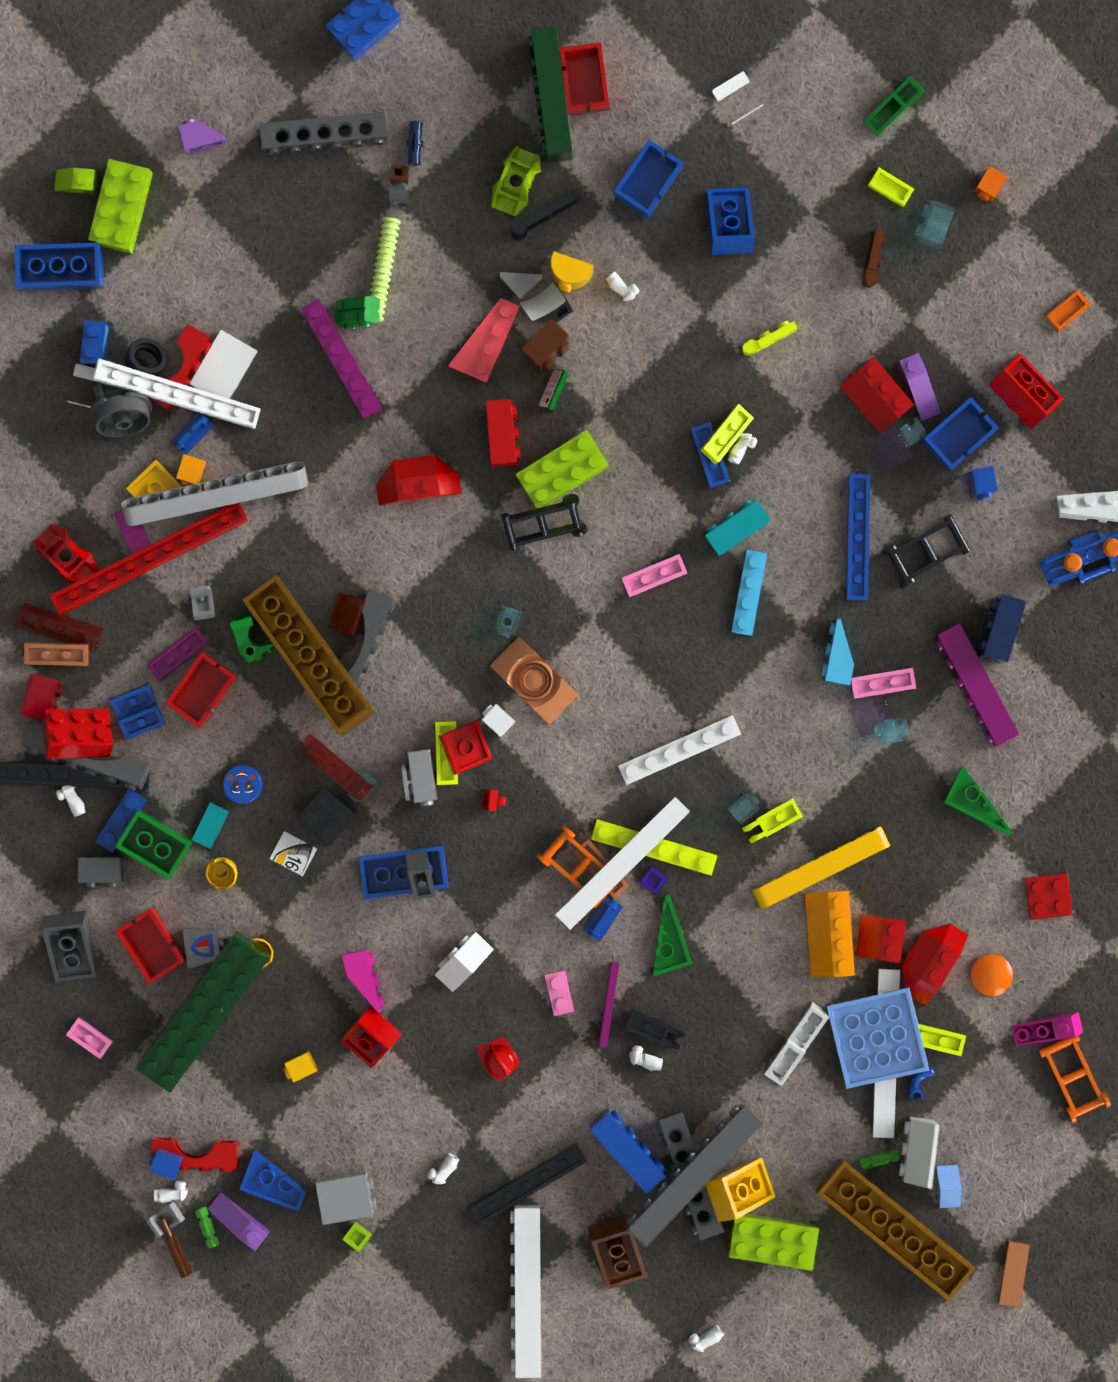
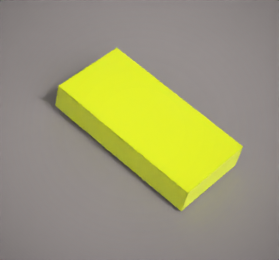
M881 168L877 169L868 184V187L901 207H904L914 188Z

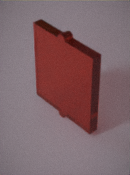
M339 593L328 627L338 630V633L341 634L345 632L354 635L365 600L356 598L353 594Z

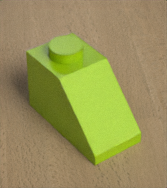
M84 168L56 170L54 191L96 195L98 173L94 169Z

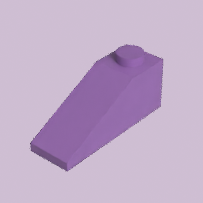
M919 353L900 360L897 366L920 420L923 421L940 414L937 400Z
M221 1192L208 1208L238 1239L254 1251H256L270 1232L268 1228Z

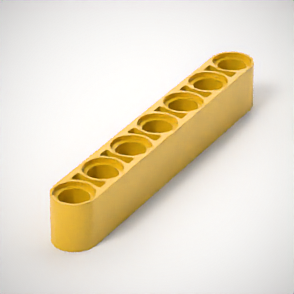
M877 827L874 831L867 832L857 837L856 840L849 841L837 847L838 849L831 850L819 856L818 859L811 860L801 865L800 868L793 869L781 875L782 877L775 878L763 884V886L753 889L752 893L760 909L767 908L889 847L890 843L882 827Z

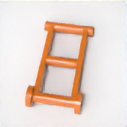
M563 824L561 829L564 831L543 855L538 853L536 857L547 867L552 864L581 890L584 886L577 881V878L593 861L601 869L604 865L573 839L576 835ZM567 839L586 855L571 874L551 858ZM612 889L594 906V908L598 907V905L605 899V897L612 891Z
M1079 1036L1062 1039L1038 1050L1042 1058H1047L1069 1106L1065 1109L1072 1123L1077 1122L1076 1117L1104 1104L1107 1108L1111 1106L1106 1093L1099 1091L1077 1044L1080 1041ZM1073 1045L1083 1068L1060 1077L1050 1054ZM1087 1075L1097 1099L1075 1108L1065 1085Z

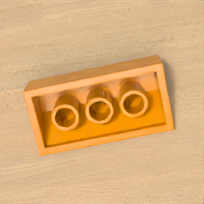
M849 891L805 893L811 977L855 976Z

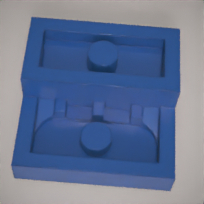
M149 683L110 698V703L126 740L165 724Z

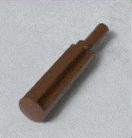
M165 1217L160 1218L159 1221L166 1235L164 1240L181 1278L187 1277L193 1271L176 1234H172Z

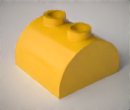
M555 251L553 252L551 271L554 280L559 286L558 290L570 293L571 290L585 286L591 279L594 265Z

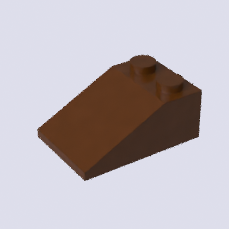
M628 1214L587 1226L607 1289L647 1277L636 1238L625 1228L628 1224L626 1222L629 1218Z

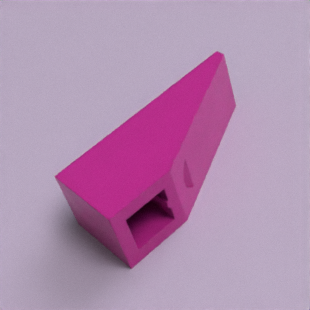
M368 949L343 954L342 958L347 977L377 1012H381V1006H385L382 993L378 994L377 990L380 981L378 973H373L372 965H375L373 952L369 953Z
M1079 1012L1012 1025L1016 1046L1073 1038L1083 1033Z

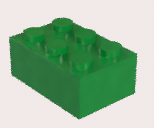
M138 809L115 847L170 880L193 841Z

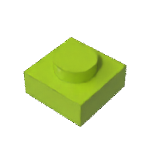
M355 1221L342 1240L359 1252L372 1236V1233Z

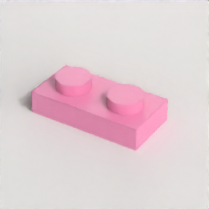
M565 970L546 974L545 980L554 1016L574 1012Z
M80 1017L77 1018L66 1036L99 1059L103 1057L113 1043V1040Z

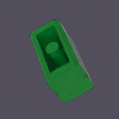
M362 296L336 301L335 310L337 313H335V323L344 326L345 330H356V326L359 328H371V324L380 322V312H378L380 310L379 298Z

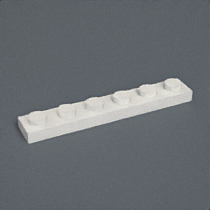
M732 715L623 763L618 767L626 785L739 736L741 732Z

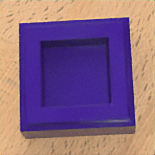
M650 866L639 883L656 895L668 878Z

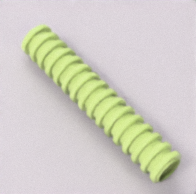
M392 217L382 219L384 224L381 225L383 229L380 231L382 236L379 237L381 242L378 244V256L375 258L377 263L374 264L376 269L373 270L375 275L372 276L374 281L371 282L373 287L370 289L371 295H369L380 300V310H378L380 312V322L384 320L382 315L385 314L383 308H386L384 302L387 301V298L385 296L388 295V283L391 280L389 276L392 274L390 270L393 268L391 263H394L392 257H395L393 251L396 250L394 245L397 244V231L400 229L398 225L401 223V221Z

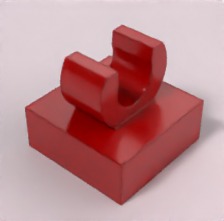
M484 788L482 809L496 811L497 805L506 806V797H499V790Z

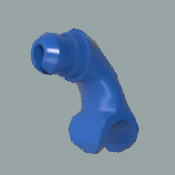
M929 1066V1071L916 1073L912 1076L908 1092L910 1100L914 1101L913 1094L916 1092L919 1093V1099L922 1100L923 1093L919 1089V1083L927 1077L934 1075L932 1067Z

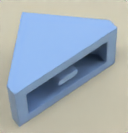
M958 1165L936 1166L939 1208L960 1207L962 1188Z

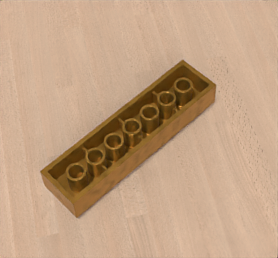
M275 575L242 600L338 735L344 737L376 713L278 576Z
M843 1158L839 1160L817 1187L816 1192L819 1196L946 1300L950 1301L976 1269L968 1260Z

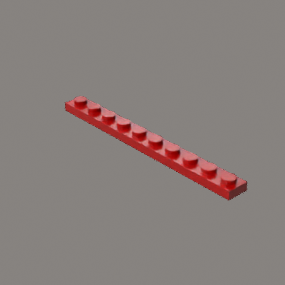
M239 503L231 504L50 595L58 614L61 616L248 522V519Z

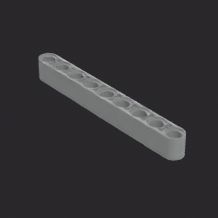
M292 462L129 498L121 503V508L126 525L135 526L303 489L308 485L305 464L302 462Z

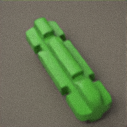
M894 1149L890 1150L889 1153L882 1152L870 1155V1158H859L858 1162L861 1170L869 1169L870 1166L877 1167L889 1164V1161H899L900 1155L898 1150Z
M206 1206L195 1210L197 1219L200 1218L198 1222L204 1238H207L205 1240L207 1247L213 1248L219 1245V1240L214 1235L216 1232L212 1220L207 1216L209 1215Z

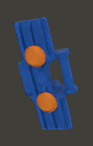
M1097 530L1090 531L1089 534L1080 538L1067 540L1071 548L1039 560L1049 587L1075 577L1078 583L1083 585L1087 580L1108 572H1116L1114 562L1118 561V530L1100 536ZM1105 558L1106 565L1083 573L1081 566Z

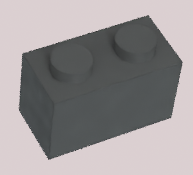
M78 857V883H84V887H97V883H105V887H118V883L123 882V857Z

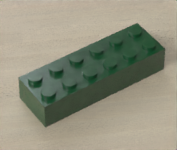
M552 26L531 29V36H528L529 54H534V57H530L532 75L536 74V78H533L534 94L539 95V98L536 99L537 116H542V119L538 120L540 137L544 136L545 139L541 140L542 155L547 157L548 163L572 160L573 151L557 28Z

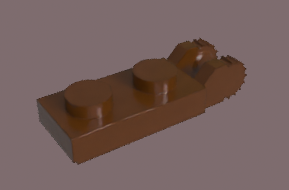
M877 227L872 230L862 280L863 285L867 288L877 284L876 282L879 277L876 268L880 267L882 256L879 255L880 248L884 247L886 235H883L884 228Z

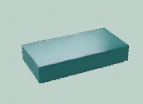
M210 802L192 840L211 849L230 811Z

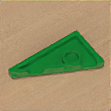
M961 767L943 803L1010 836L1012 832L1007 823L1001 818L967 770Z
M669 894L664 895L653 968L654 977L692 964Z

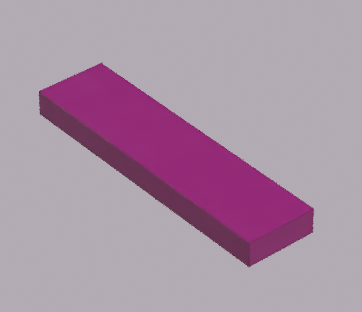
M610 962L598 1043L600 1047L607 1048L619 969L618 962Z

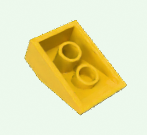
M762 1157L718 1174L705 1184L718 1222L738 1219L776 1197Z

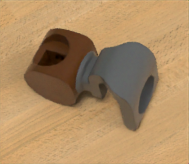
M391 166L390 183L394 185V189L389 196L390 205L409 206L408 195L405 192V185L409 183V167Z

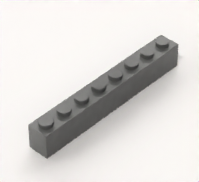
M745 1105L734 1106L729 1112L730 1116L725 1121L721 1120L715 1126V1132L710 1137L706 1136L699 1145L701 1147L696 1152L692 1151L685 1158L686 1163L681 1168L679 1166L675 1168L670 1174L671 1178L668 1182L661 1183L656 1189L657 1193L642 1203V1209L637 1214L633 1213L626 1222L628 1224L625 1228L642 1245L647 1247L763 1124Z

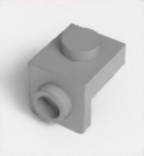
M200 585L189 589L194 620L214 618V598L210 586Z
M173 1201L147 1219V1223L154 1234L160 1237L165 1233L159 1221L160 1218L165 1217L170 1229L181 1223L185 1218Z

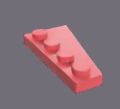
M500 298L448 367L487 383L520 306Z

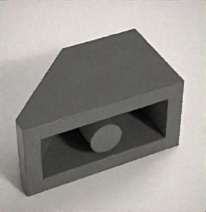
M426 850L405 854L408 876L415 900L435 897L432 873Z

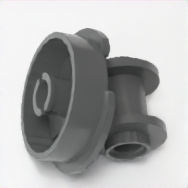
M97 382L98 385L94 386L97 401L90 407L89 417L95 424L98 433L106 437L122 438L140 433L148 427L152 412V403L149 398L138 393Z

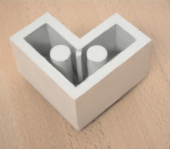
M476 932L470 938L466 935L458 944L461 948L455 947L448 955L450 959L445 957L438 964L440 969L435 976L452 992L494 950Z

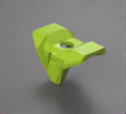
M518 146L514 147L503 161L505 168L501 178L493 185L491 207L515 217L528 204V189H530L535 175L541 172L540 155L523 150ZM514 175L522 178V184L518 187L510 184V178Z

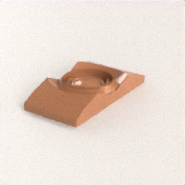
M520 637L490 665L548 724L578 696Z

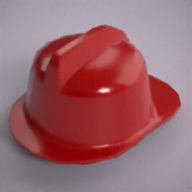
M504 1037L477 1047V1055L493 1079L501 1081L519 1066L516 1053Z

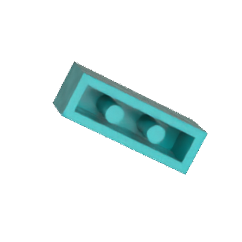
M757 500L755 502L747 501L740 506L742 510L736 515L734 512H731L723 518L724 523L719 526L715 523L706 529L708 534L704 537L717 557L771 521Z

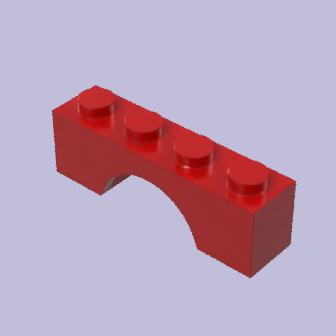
M188 324L186 325L177 340L183 352L182 367L177 374L167 378V380L189 386L191 373L193 371L196 372L201 365L199 359L203 353L207 354L211 348V338ZM147 397L169 411L171 408L175 409L177 407L176 405Z
M155 1137L152 1139V1153L156 1154L159 1149L183 1156L179 1170H190V1167H199V1171H211V1168H220V1172H232V1169H236L238 1165L239 1141L217 1140L210 1152L200 1156H193L180 1148L176 1138Z

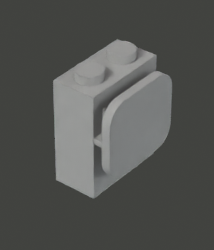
M431 749L408 752L410 769H408L407 764H401L406 801H411L412 795H414V802H419L420 806L432 805L433 800H437Z
M367 1171L337 1175L316 1181L323 1225L371 1217L374 1214V1210H377L376 1198L371 1197L370 1189H373L372 1177H368Z

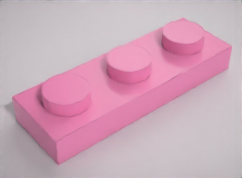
M680 554L621 579L630 598L687 574Z
M913 668L851 678L853 699L916 689Z

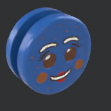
M238 765L231 768L223 779L225 795L231 801L238 804H246L256 800L263 789V780L260 773L249 765Z

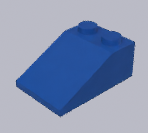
M748 187L707 189L711 255L753 253L755 234Z

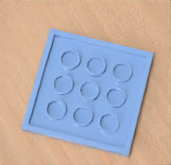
M909 987L827 1006L847 1089L929 1071Z

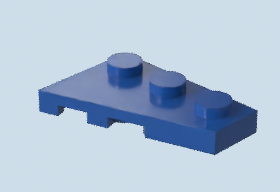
M256 1149L254 1150L240 1190L299 1212L306 1190Z

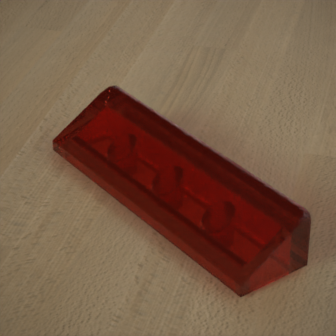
M24 603L20 608L17 622L18 627L70 644H88V649L95 652L104 630L102 627L65 615L60 616L56 612L28 603Z
M310 733L307 736L301 752L357 801L361 802L373 788V785L313 734Z

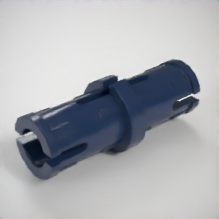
M410 121L409 140H407V146H409L408 165H421V147H423L424 142L422 141L423 123L419 121Z

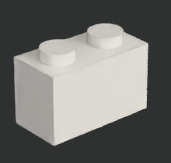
M497 704L494 707L489 705L482 713L485 716L482 721L500 737L515 723Z

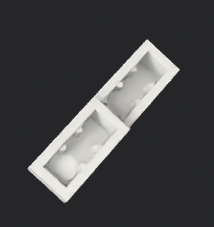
M812 1002L764 1075L782 1086L804 1056L806 1049L829 1019L828 1012ZM773 1070L780 1074L781 1077L775 1076Z

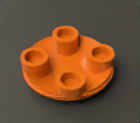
M996 954L984 955L972 967L971 981L974 987L984 995H1000L1012 983V968L1009 962L1002 956Z

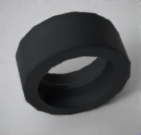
M141 338L131 344L125 354L124 362L128 368L158 377L167 363V355L160 343L153 339ZM137 350L150 352L156 358L157 366L155 368L141 366L136 361L134 353Z

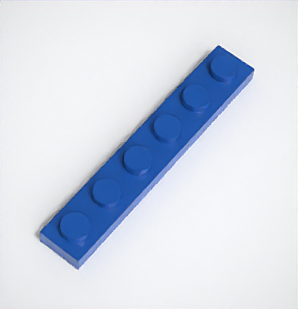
M849 474L846 600H868L870 475Z

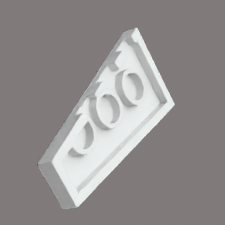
M1118 491L1061 495L1056 497L1059 518L1087 521L1089 518L1096 519L1101 523H1107V521L1118 522Z

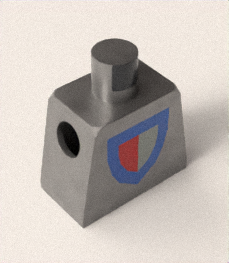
M184 928L183 937L187 968L191 969L213 962L231 936L220 937L219 929Z

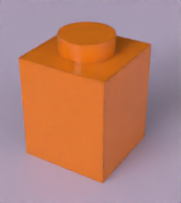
M989 166L974 191L978 193L977 196L986 202L988 200L993 201L1008 176Z

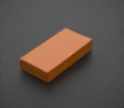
M1077 289L1049 312L1045 318L1059 332L1091 304Z

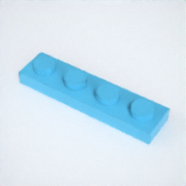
M746 550L732 633L752 636L767 553Z

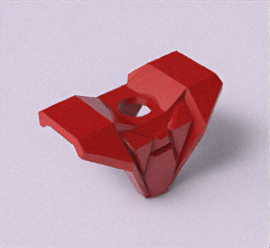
M50 524L48 529L34 541V545L43 561L49 560L58 569L61 579L70 584H74L99 570L92 553L79 548L67 535L66 528ZM65 549L69 550L72 554L71 559L67 562L60 559V553Z

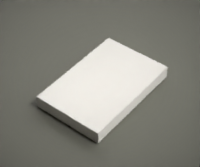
M220 330L191 380L190 385L199 390L230 399L258 351Z

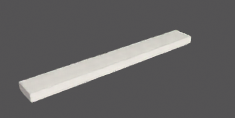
M99 358L92 380L251 429L256 428L260 408Z
M676 797L672 799L556 916L571 930L690 811Z
M878 969L877 994L899 990L900 970ZM896 1078L874 1083L872 1137L894 1138Z

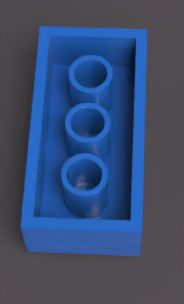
M99 243L15 245L16 288L20 291L104 289L103 247Z
M444 845L360 856L359 863L364 899L413 893L405 854L426 850L434 889L448 888L449 882Z
M608 1108L590 1124V1131L647 1194L665 1178V1166L657 1157L653 1159L650 1156L651 1150L643 1141L639 1143L636 1140L637 1134L629 1125L625 1127L622 1124L623 1118L615 1109L611 1111Z

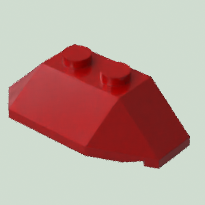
M436 455L393 460L376 484L379 506L462 494L459 473Z
M952 924L921 932L901 965L905 988H910L912 999L926 1006L938 992L962 952L968 937L967 933Z

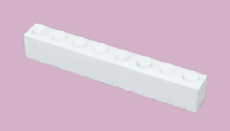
M515 1205L514 1211H510V1223L515 1224V1232H511V1245H515V1253H511V1266H515V1274H511V1287H515V1295H511V1308H515V1316H511V1329H515V1337H511V1350H515V1359H511V1372H515V1378H541L540 1205Z

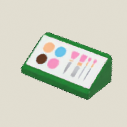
M556 368L553 370L538 405L540 408L553 412L568 377V371Z

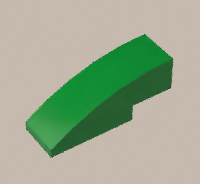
M909 76L863 122L879 136L925 90L912 76Z

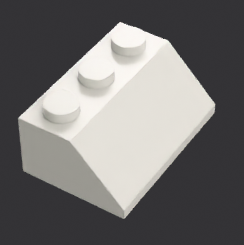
M909 1117V1122L905 1121L904 1134H907L906 1143L903 1142L901 1148V1155H904V1163L899 1165V1176H902V1180L905 1183L932 1189L939 1124L935 1120Z

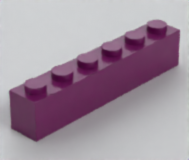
M318 298L301 308L364 420L381 412L383 409L320 299Z
M960 623L935 636L937 640L934 641L940 652L943 651L947 658L944 661L950 671L954 670L957 676L954 680L959 689L963 688L967 694L964 696L966 703L970 708L974 707L977 713L974 717L979 726H984L986 730L984 736L988 743L999 746L1020 735Z

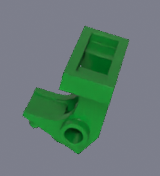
M251 612L233 616L230 621L239 653L249 664L252 661H255V663L259 662L266 656L264 652L271 653L273 651L272 646H274L272 641L257 643L252 640L249 628L253 625L255 618ZM248 647L253 648V651H249Z

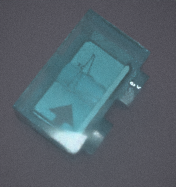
M931 200L929 205L925 204L921 213L924 220L922 225H917L914 236L917 237L916 243L939 251L944 242L955 208Z

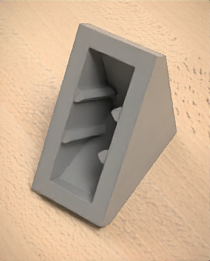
M500 272V280L521 301L542 282V274Z

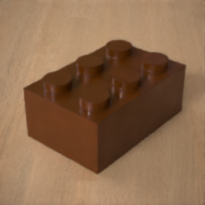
M550 318L521 348L522 357L540 374L543 371L547 373L555 365L554 359L557 356L563 357L569 350V335Z

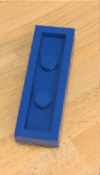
M711 422L691 428L690 430L709 488L729 483L730 479L723 458L719 463L714 464L700 451L714 433Z
M128 789L95 842L114 853L116 844L138 809L141 810L147 799Z

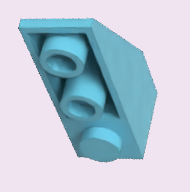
M836 619L835 623L831 622L829 635H832V640L826 646L825 655L828 656L827 664L823 663L821 676H824V681L849 686L854 663L841 619Z

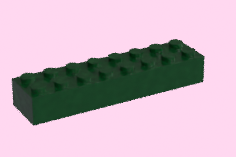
M236 930L139 1060L136 1070L171 1093L269 961L270 953Z

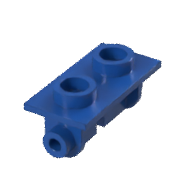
M197 412L171 442L187 455L212 429L214 424L202 413Z
M606 896L583 928V931L592 938L601 941L623 906Z

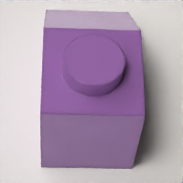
M186 120L183 122V125L178 126L184 150L187 154L227 144L224 135L199 120Z

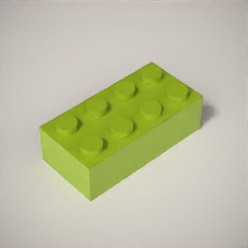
M112 159L108 160L88 238L91 243H99L102 247L133 254L153 175L150 169Z
M585 430L515 475L537 509L555 502L609 468V464L589 432Z
M745 1214L733 1220L728 1255L730 1258L813 1271L819 1227L815 1224Z

